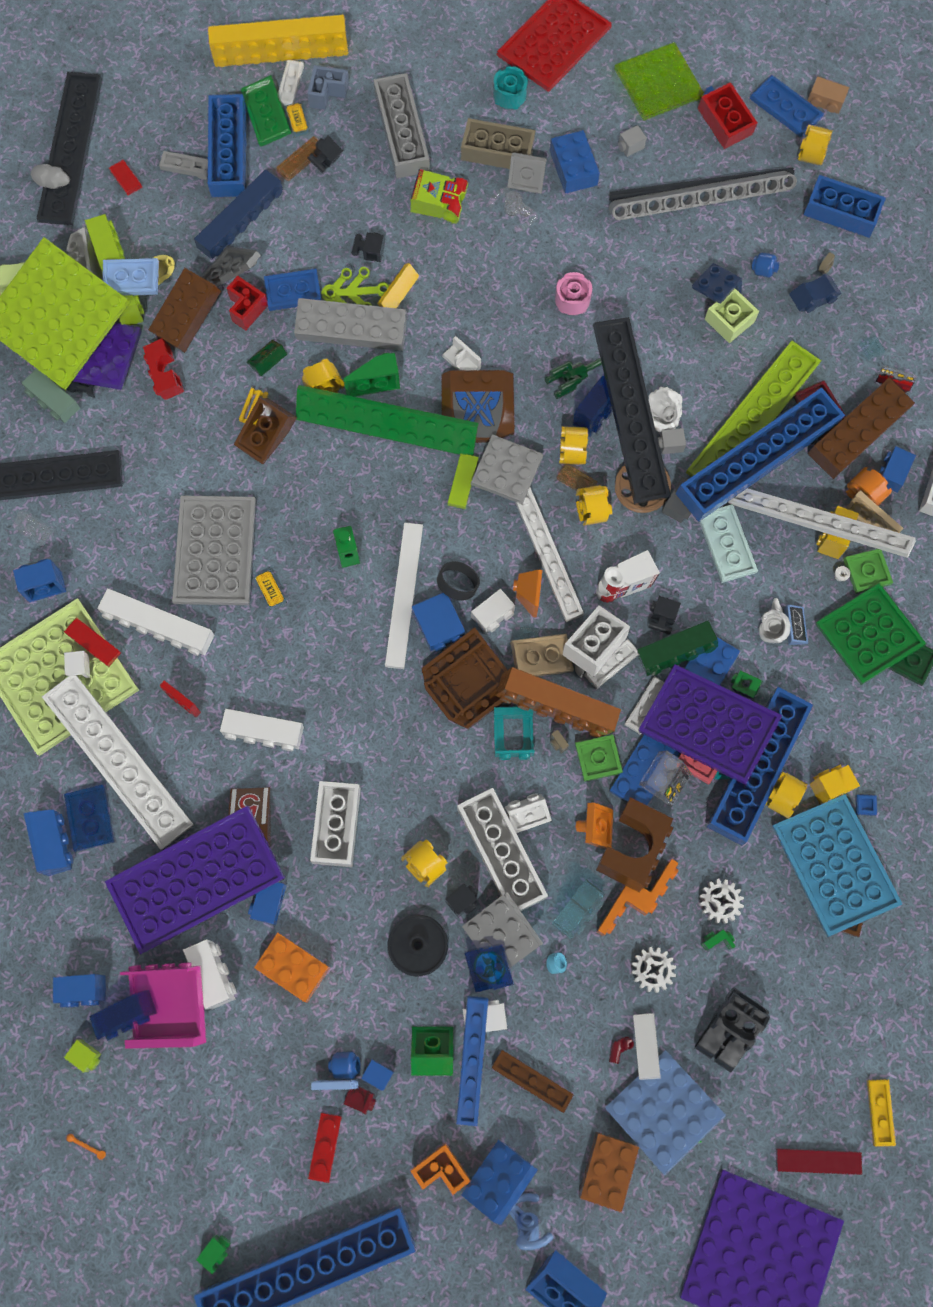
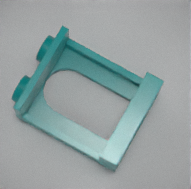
M494 707L495 757H499V760H510L511 757H519V760H528L530 756H534L532 709ZM503 719H523L522 750L505 749Z

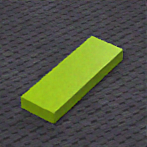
M460 454L448 499V506L466 509L472 486L471 481L475 474L479 457Z

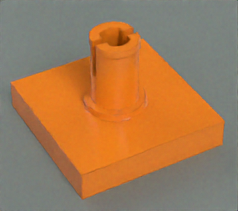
M587 803V820H577L575 825L577 832H586L585 843L606 849L607 846L612 847L613 809L597 803Z

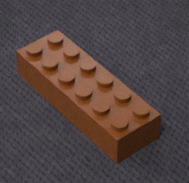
M511 667L502 674L495 696L500 697L502 702H513L518 704V707L523 710L532 709L539 716L552 717L555 722L560 724L568 723L572 725L573 729L578 731L586 730L590 732L591 736L597 738L615 731L621 709L514 667Z

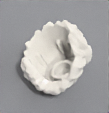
M659 387V390L657 389L650 393L648 399L655 430L661 432L662 430L676 429L682 416V396L668 387Z

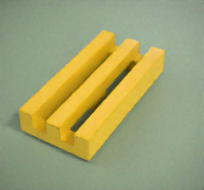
M250 389L239 417L240 422L245 423L247 421L244 418L253 395L255 394L256 396L247 419L260 396L268 398V392L263 393L261 390Z

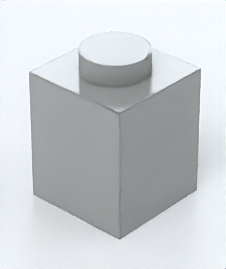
M637 125L620 134L618 147L628 157L644 149L647 138Z
M683 428L661 431L660 436L657 438L662 454L684 452L686 441Z

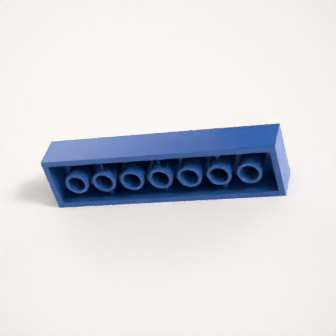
M777 687L772 692L766 708L781 714L782 718L748 783L744 785L732 778L729 779L706 826L707 828L741 846L747 843L813 704L780 687Z

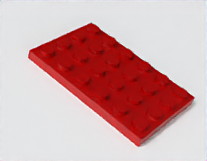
M547 0L497 51V56L510 66L521 69L527 78L547 92H550L611 29L612 23L579 0Z

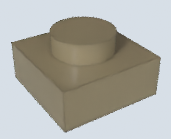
M558 730L553 732L550 736V744L556 751L559 750L563 753L568 749L569 745Z

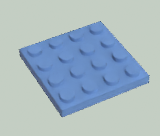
M666 1050L659 1056L660 1079L639 1080L638 1076L605 1107L609 1114L664 1176L726 1116Z

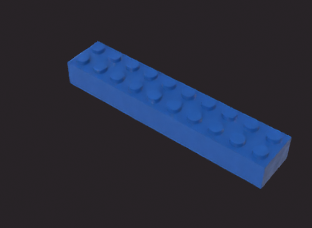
M821 387L682 483L675 494L696 520L700 522L840 423L845 414Z
M400 1205L202 1289L194 1295L197 1307H289L415 1253L416 1246Z

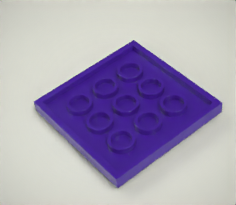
M115 323L73 381L121 390L142 333L141 327Z

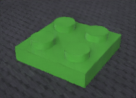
M875 549L847 556L843 559L845 566L850 570V580L855 594L865 592L878 583L882 587L893 584L882 550Z
M613 735L575 743L584 782L623 773Z

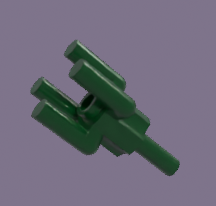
M598 358L586 365L581 362L573 365L571 361H567L549 370L550 375L545 377L544 380L546 384H549L561 377L563 378L565 383L559 385V391L554 393L555 398L559 399L576 390L577 385L582 380L588 378V371L602 365L601 359Z

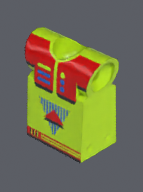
M419 169L411 196L410 212L443 218L453 224L458 223L462 210L461 202L465 198L468 181L463 178L451 179L448 176Z

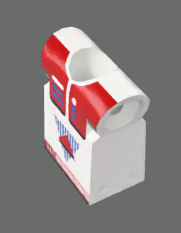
M647 550L627 559L615 567L607 568L596 589L599 600L609 603L618 597L622 598L652 587L660 572L649 551Z

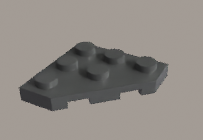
M227 246L202 275V278L218 287L254 267L261 255L257 250Z

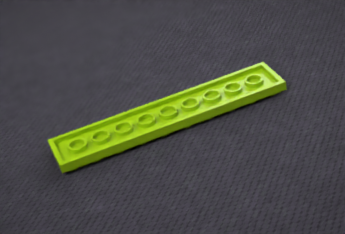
M791 341L690 465L686 474L693 477L774 421L818 367L821 360L794 341Z

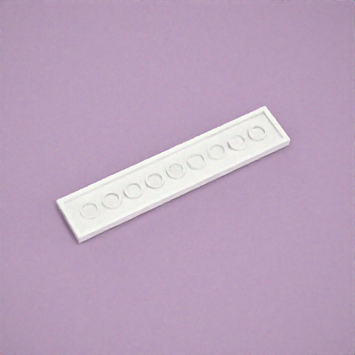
M77 675L67 677L42 696L161 850L165 849L194 826Z

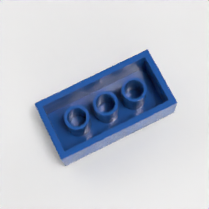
M819 175L803 215L870 238L886 197Z

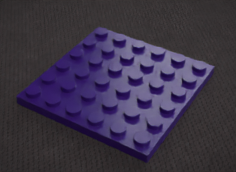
M721 1169L679 1297L699 1307H818L844 1221Z

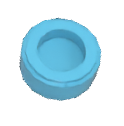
M560 952L550 954L546 960L547 969L551 974L565 972L567 967L565 956Z

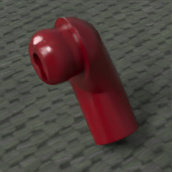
M622 1037L613 1042L609 1062L619 1064L621 1053L628 1049L631 1050L634 1046V1041L629 1037Z

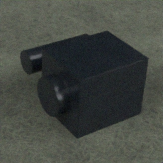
M329 135L325 139L320 138L315 144L314 154L317 158L312 153L307 157L322 174L327 169L323 163L330 167L343 152Z
M367 232L365 241H361L362 235L356 234L351 254L358 256L360 250L363 251L364 260L381 262L385 247L384 235L376 232Z
M659 596L657 601L653 600L650 611L653 612L651 618L658 620V623L650 621L648 628L670 635L672 627L666 626V623L674 624L681 603Z

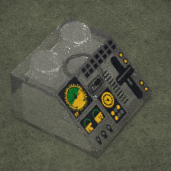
M665 750L657 754L639 785L672 807L692 773L682 760Z

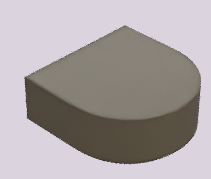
M829 252L822 261L818 271L826 274L834 264L835 255Z

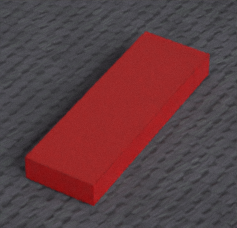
M77 617L64 631L66 635L107 667H110L121 654L117 648Z

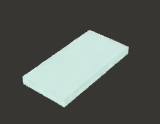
M733 504L718 508L699 522L722 583L758 572Z

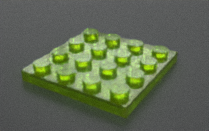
M675 42L620 62L614 66L618 77L643 121L697 101L704 94Z

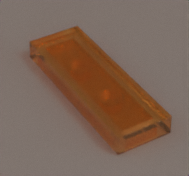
M314 136L276 167L277 172L287 181L295 177L311 163L307 159L311 153L317 158L314 151L318 139Z

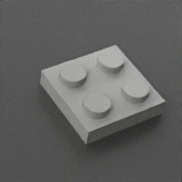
M512 152L507 188L542 193L547 159Z

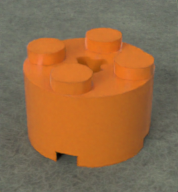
M864 467L847 484L848 490L846 494L853 499L859 491H862L879 506L891 494L892 490L891 488L888 490L886 486L888 482L879 472L874 469L868 471V467Z

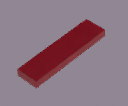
M776 1148V1171L863 1175L862 1152Z

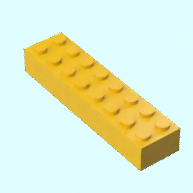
M344 15L208 27L209 45L215 67L348 55Z

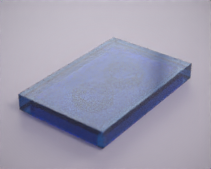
M103 784L64 794L74 852L115 843L105 786Z

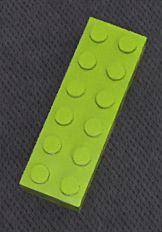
M106 214L85 220L102 274L103 260L125 259L112 220L108 221ZM123 295L130 303L119 317L121 324L131 326L144 322L142 315L145 313L140 304L139 295Z

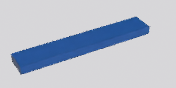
M467 996L456 1125L477 1126L488 1010V998Z

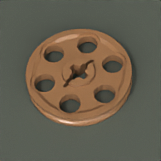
M625 465L619 470L615 481V493L619 501L627 509L638 513H649L659 509L666 502L667 498L647 502L645 507L634 504L632 495L624 497L621 493L624 489L631 491L629 480H625L622 477V474L627 472ZM665 470L669 490H671L670 477L667 471Z

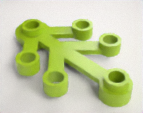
M361 267L359 274L346 289H340L344 282L352 277L351 270L344 268L337 281L333 285L324 286L321 294L325 301L346 303L341 297L347 296L356 304L372 306L371 303L365 302L358 295L377 294L379 297H382L385 292H382L380 288L384 286L388 289L389 284L381 282L378 286L357 288L370 275L367 267ZM366 270L368 273L367 275H362L361 272ZM347 271L350 273V275L348 277H345L343 275L344 272ZM330 290L334 292L331 296L327 295V292Z

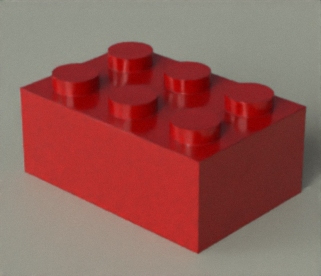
M731 82L701 97L698 111L723 149L753 135L758 122Z

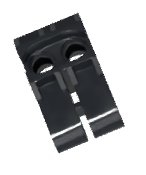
M733 987L726 995L723 1004L717 1008L711 1022L700 1036L694 1048L709 1059H712L719 1050L714 1062L731 1073L743 1055L752 1048L758 1034L762 1033L770 1019L768 1015L769 1010ZM734 1010L737 1014L730 1017L726 1014V1011ZM752 1022L755 1026L753 1028H746L744 1023Z

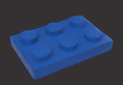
M317 269L264 276L269 311L297 307L298 298L321 300Z

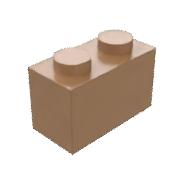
M817 76L808 102L815 107L839 114L849 87Z

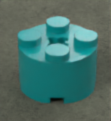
M509 66L505 70L501 71L500 69L495 74L493 81L495 104L502 108L516 110L525 102L528 79L521 69Z

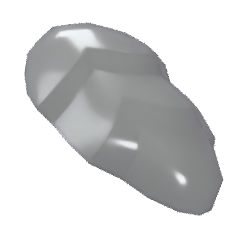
M40 164L34 166L31 170L32 179L42 187L56 189L70 182V178L60 167Z

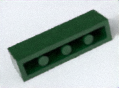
M709 620L637 649V654L646 675H657L666 668H673L675 664L679 665L683 661L696 659L700 654L713 652L718 647V639Z

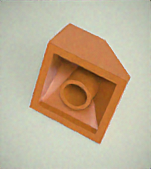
M542 570L520 573L518 580H514L513 591H517L516 598L530 615L537 618Z

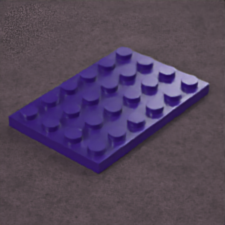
M675 664L638 730L640 733L746 785L782 715Z

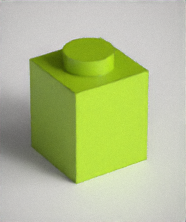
M80 1039L75 1041L64 1058L84 1073L90 1070L93 1071L100 1062L98 1058L101 1056V1053Z

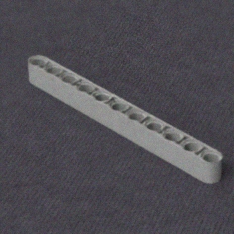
M780 171L615 200L610 203L608 210L615 219L624 220L788 191L796 186L797 179L787 171ZM789 177L788 182L784 184L785 178ZM772 180L771 186L767 187V183ZM755 183V188L750 190L751 185ZM739 185L738 191L733 193L734 188ZM722 188V193L717 196V191ZM705 191L704 198L700 199V194ZM688 194V200L683 202V197ZM672 197L671 203L666 205L667 199ZM655 200V205L649 208L650 202ZM638 203V208L632 211V206ZM621 206V211L615 214V209Z

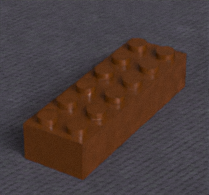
M888 378L809 451L808 455L831 478L835 479L899 420L915 402Z

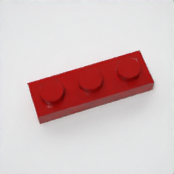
M321 1112L308 1179L326 1183L330 1182L342 1116Z

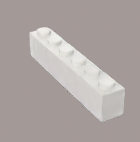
M108 588L97 608L102 613L101 616L107 620L112 621L116 619L122 626L129 628L131 625L136 627V631L146 635L148 632L153 634V637L159 641L164 642V640H168L172 646L179 649L183 646L188 648V652L197 656L199 653L202 655L206 654L214 637V633L208 628Z

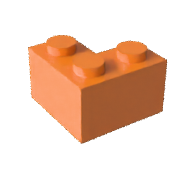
M446 1142L411 1168V1173L422 1189H425L441 1177L454 1195L470 1182L469 1176Z

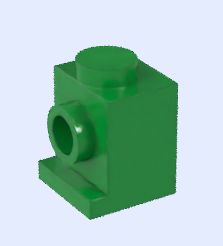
M741 670L739 674L735 673L731 680L732 688L755 698L763 682ZM744 680H748L750 682V685L748 687L743 686Z
M215 1235L196 1260L213 1274L218 1269L216 1263L220 1265L227 1257L228 1253L226 1250L231 1242L223 1235L220 1237Z

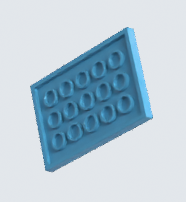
M846 794L772 826L827 937L902 905Z

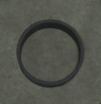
M451 561L445 563L437 576V584L440 590L455 600L463 601L472 598L480 585L479 576L475 570L462 562ZM448 570L461 572L472 581L474 589L467 592L456 590L446 583L442 573Z

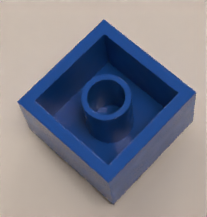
M42 559L36 564L22 565L19 569L13 570L18 592L29 603L67 592L62 572L51 559Z
M89 974L53 977V1003L60 1004V1007H79V1003H81V1006L99 1005V1001H106V975Z

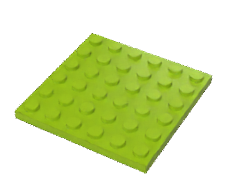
M43 237L0 296V341L66 390L129 305L130 301Z

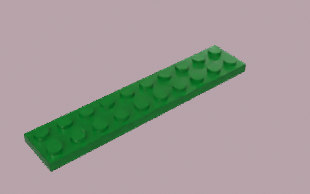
M299 385L297 388L296 420L459 455H474L479 424L477 422Z

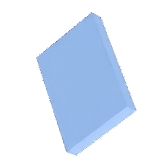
M158 258L103 260L102 281L121 295L158 294Z

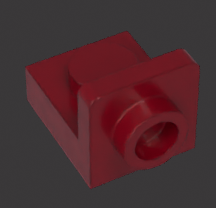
M358 1086V1088L349 1089L344 1105L366 1115L368 1110L372 1112L377 1099L373 1098L375 1093Z

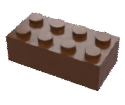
M184 268L148 330L158 338H162L185 353L221 291L211 282Z

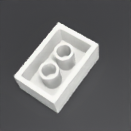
M598 606L565 643L563 656L594 677L626 640L630 626L601 606Z
M204 940L183 950L187 961L192 962V966H201L203 1004L205 1009H215L235 1000L234 994H237L233 982L230 983L228 981L227 975L229 970L227 965L220 960L219 956L222 955L218 944L210 940Z

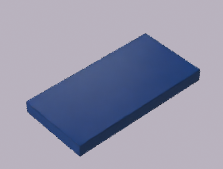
M773 75L750 96V100L801 138L805 136L808 124L815 126L824 116L823 112Z

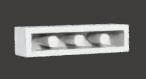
M225 709L220 732L228 740L235 741L236 738H241L249 744H255L256 741L262 742L263 746L274 748V745L282 746L283 750L293 751V749H299L304 726L299 722Z

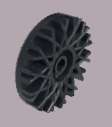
M420 914L410 915L401 919L392 928L387 943L388 954L394 966L402 973L414 977H423L435 972L444 962L448 951L447 935L443 927L435 919ZM416 942H420L422 944V947L420 949L414 948V944Z

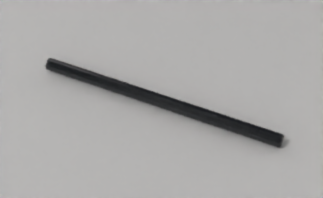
M793 167L616 190L610 191L608 197L609 201L612 202L780 171H787L795 175Z

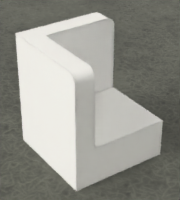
M85 651L64 653L66 676L83 675L85 678H90L89 655Z

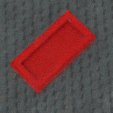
M124 160L109 167L111 174L127 196L142 188L141 183Z

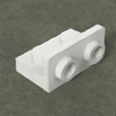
M531 794L525 800H514L504 807L516 833L552 821L545 798L541 794Z

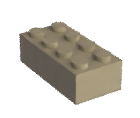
M468 118L461 145V160L510 169L512 152L532 156L536 130Z

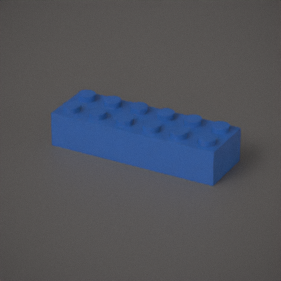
M243 94L208 95V187L211 197L238 196L246 188V106Z

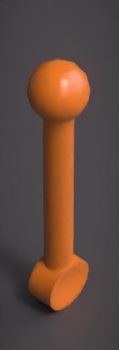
M73 1134L67 1135L66 1140L68 1142H74L91 1151L100 1160L105 1158V1151L96 1150L76 1139Z

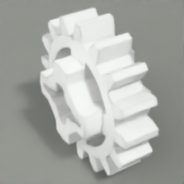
M717 879L715 880V885L709 882V888L704 887L702 889L705 894L699 895V898L703 899L699 906L705 907L702 913L708 912V920L714 917L715 923H719L722 919L723 924L728 923V918L734 921V914L737 916L741 914L738 908H744V905L740 904L744 897L738 896L741 890L734 889L735 883L729 886L728 880H724L721 884V881ZM720 888L717 895L710 894L714 889ZM723 897V901L728 904L720 906L721 903L715 899ZM709 903L713 905L715 909L714 911L711 909ZM726 908H732L729 914L723 915Z
M649 947L648 953L643 949L641 950L642 956H635L637 963L635 962L631 965L636 967V970L632 971L631 974L637 975L634 982H641L639 988L647 986V992L654 988L655 993L659 992V987L663 990L667 989L666 983L672 985L673 982L670 980V977H676V974L672 973V969H675L676 966L670 964L673 958L667 959V951L661 954L660 948L653 952L652 947ZM651 956L659 957L662 961H654ZM644 961V971L640 972L641 963ZM650 965H652L653 967L661 965V967H659L658 970H656L657 975L655 973H650L646 975V973H648L649 970H651ZM666 967V968H667V973H666V976H665V978H664L662 974H663L664 968ZM647 978L654 979V981H655L657 984H651V983L647 982L645 979H647Z

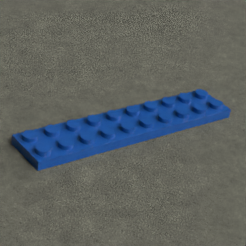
M717 637L718 647L711 653L698 655L696 659L688 662L685 669L720 685L739 655L740 650ZM643 735L624 766L623 773H620L609 792L625 802H628L631 797L648 805L679 752Z

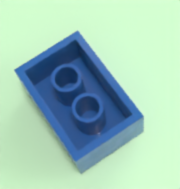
M584 130L551 138L550 154L565 194L597 186L600 173Z
M498 1139L461 1195L491 1221L502 1225L538 1169Z

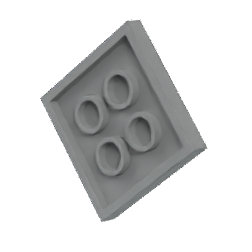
M492 435L473 476L471 485L523 505L544 454Z
M508 892L462 926L480 953L491 950L502 957L505 962L506 971L543 944Z

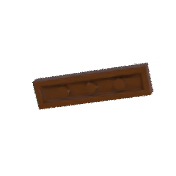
M501 1050L492 1066L493 1070L562 1113L566 1111L574 1096L568 1090Z

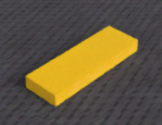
M406 263L380 298L377 303L380 307L397 308L416 282L419 275L410 263Z
M866 1080L873 1146H896L889 1080Z

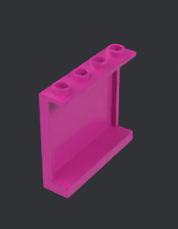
M192 962L180 963L179 967H175V963L163 964L162 968H158V964L146 965L144 969H141V965L129 966L127 971L120 972V975H129L133 1038L125 1040V1049L195 1047L206 1043L200 965L192 966Z

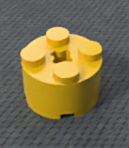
M808 124L805 133L807 136L802 140L800 147L802 150L799 153L798 160L822 165L828 144L830 143L832 130Z
M323 359L313 366H307L302 371L304 386L338 393L340 388L342 390L344 388V382L335 365L328 359Z
M562 426L561 437L564 438L560 439L561 452L559 463L586 464L588 428Z
M597 485L577 489L576 496H579V501H576V508L580 521H584L583 525L607 522L609 515H612V506L608 504L607 487Z
M782 771L765 805L789 819L794 813L792 809L798 806L808 784Z
M425 839L423 842L418 841L401 859L408 862L406 868L420 883L425 881V886L429 887L446 871L445 865L447 861L442 855H437L433 851V845Z

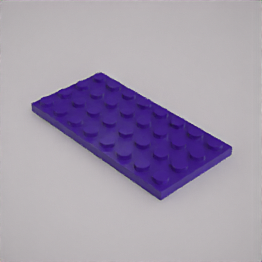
M246 806L104 882L139 953L142 954L285 879L250 807Z

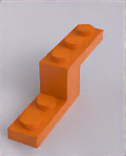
M671 859L650 892L642 888L639 893L625 885L596 932L602 936L606 933L610 935L616 926L613 923L617 916L621 917L627 908L624 906L625 903L644 916L648 912L652 914L658 905L655 902L659 895L662 897L668 889L666 883L669 878L673 880L679 870L676 867L679 863Z

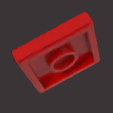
M165 680L160 684V688L167 696L195 718L199 716L201 711L193 702Z

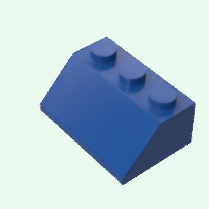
M55 810L24 813L36 871L46 876H51L71 870L73 857L67 849L69 839L67 834L63 832L62 825L65 823L62 814Z
M556 1250L544 1261L525 1289L545 1307H601L607 1296V1293L599 1285L594 1283Z

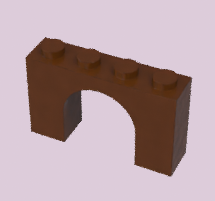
M630 797L619 818V822L639 831L645 837L648 843V854L643 857L633 858L607 846L596 871L640 893L643 887H648L652 879L649 874L651 870L655 871L659 860L656 859L658 853L662 854L666 847L665 837L669 838L674 827L671 826L673 818Z

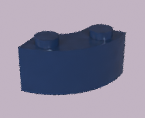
M826 274L814 281L803 282L789 293L798 310L806 311L807 313L824 304L834 303L838 296L842 294L832 277Z

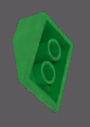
M383 353L376 356L343 378L346 395L357 397L400 389L395 353Z

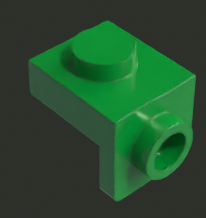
M724 929L716 934L714 931L703 937L705 941L701 943L705 951L721 941L725 943L729 950L736 947L733 943L735 942L734 937L729 931L726 932Z

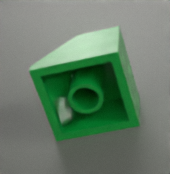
M453 1026L412 1027L411 1076H453Z

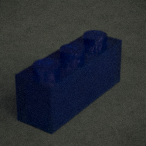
M146 990L135 993L89 1016L96 1039L106 1038L109 1041L119 1036L118 1032L126 1033L135 1029L134 1025L137 1023L139 1026L151 1021L150 1017L157 1014L150 991Z

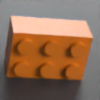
M280 933L276 934L254 967L305 1003H308L330 969L329 966Z

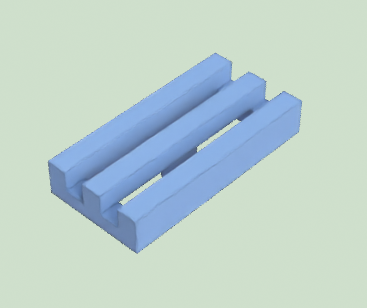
M318 1080L311 1082V1090L358 1088L357 1080Z

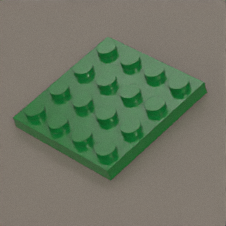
M880 583L820 619L815 624L860 685L868 682L926 644Z

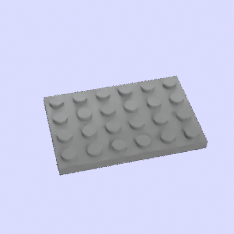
M180 497L173 604L250 605L256 508L255 497Z

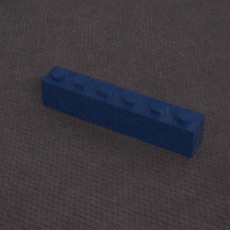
M265 169L194 238L197 249L211 260L219 256L227 245L232 244L235 237L239 233H243L252 221H255L259 214L266 210L275 198L281 196L283 191L281 180Z

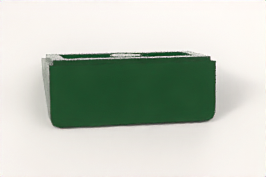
M271 340L246 363L262 377L287 355V352L281 344Z

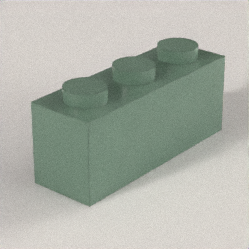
M37 368L21 383L25 388L24 393L31 399H37L36 403L43 410L47 408L51 411L49 414L56 421L60 419L63 423H66L80 409L72 397Z

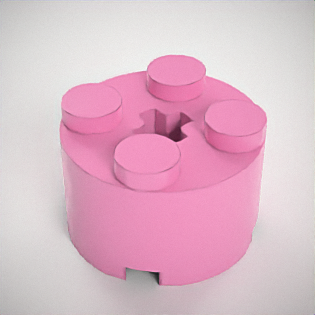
M577 272L567 273L563 278L559 279L556 287L555 303L561 313L578 315L586 311L592 294L590 280L588 281L583 274Z

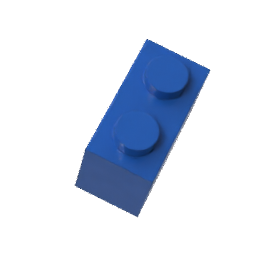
M895 446L892 452H887L883 460L886 464L884 467L881 466L878 472L887 480L888 484L886 486L888 489L891 488L892 491L898 492L902 488L916 457L915 454Z
M277 882L254 894L256 895L254 903L251 902L248 914L251 915L250 919L276 925L286 885Z

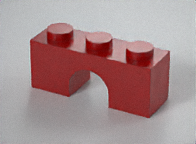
M161 338L144 346L145 354L143 357L149 365L148 373L154 382L153 390L156 395L167 400L183 393L184 389L180 376L172 369L164 372L165 367L175 361L170 345Z

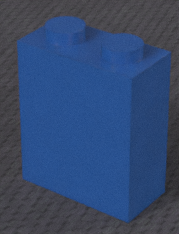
M444 593L411 606L412 613L430 651H441L447 644L451 642L454 644L465 635V629L453 604Z

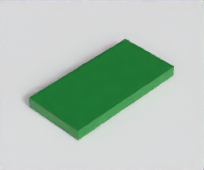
M271 75L241 88L260 147L292 134Z

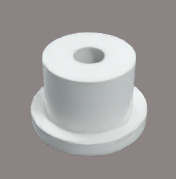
M840 566L835 570V578L838 581H846L850 577V570L845 566Z

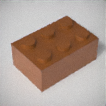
M596 1132L578 1194L579 1198L622 1213L639 1147L635 1144Z

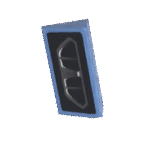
M787 605L784 611L791 624L788 644H808L804 607Z

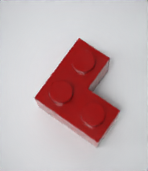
M237 276L226 288L229 299L235 303L229 309L232 322L246 331L268 307V302L263 292Z

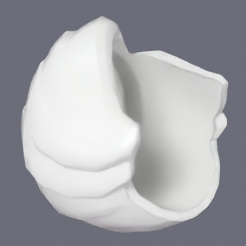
M775 598L771 610L762 615V623L759 627L760 638L769 643H781L787 639L791 627L788 617L783 613L778 599Z

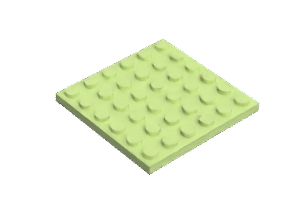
M78 598L0 647V697L38 756L71 736L42 698L43 695L69 677L65 675L64 653L85 651L89 655L90 678H85L83 675H77V677L105 712L139 691L118 657L110 667H107L64 633L77 617L104 638Z

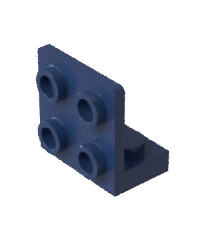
M712 263L693 283L692 289L721 304L734 289L741 294L742 278Z

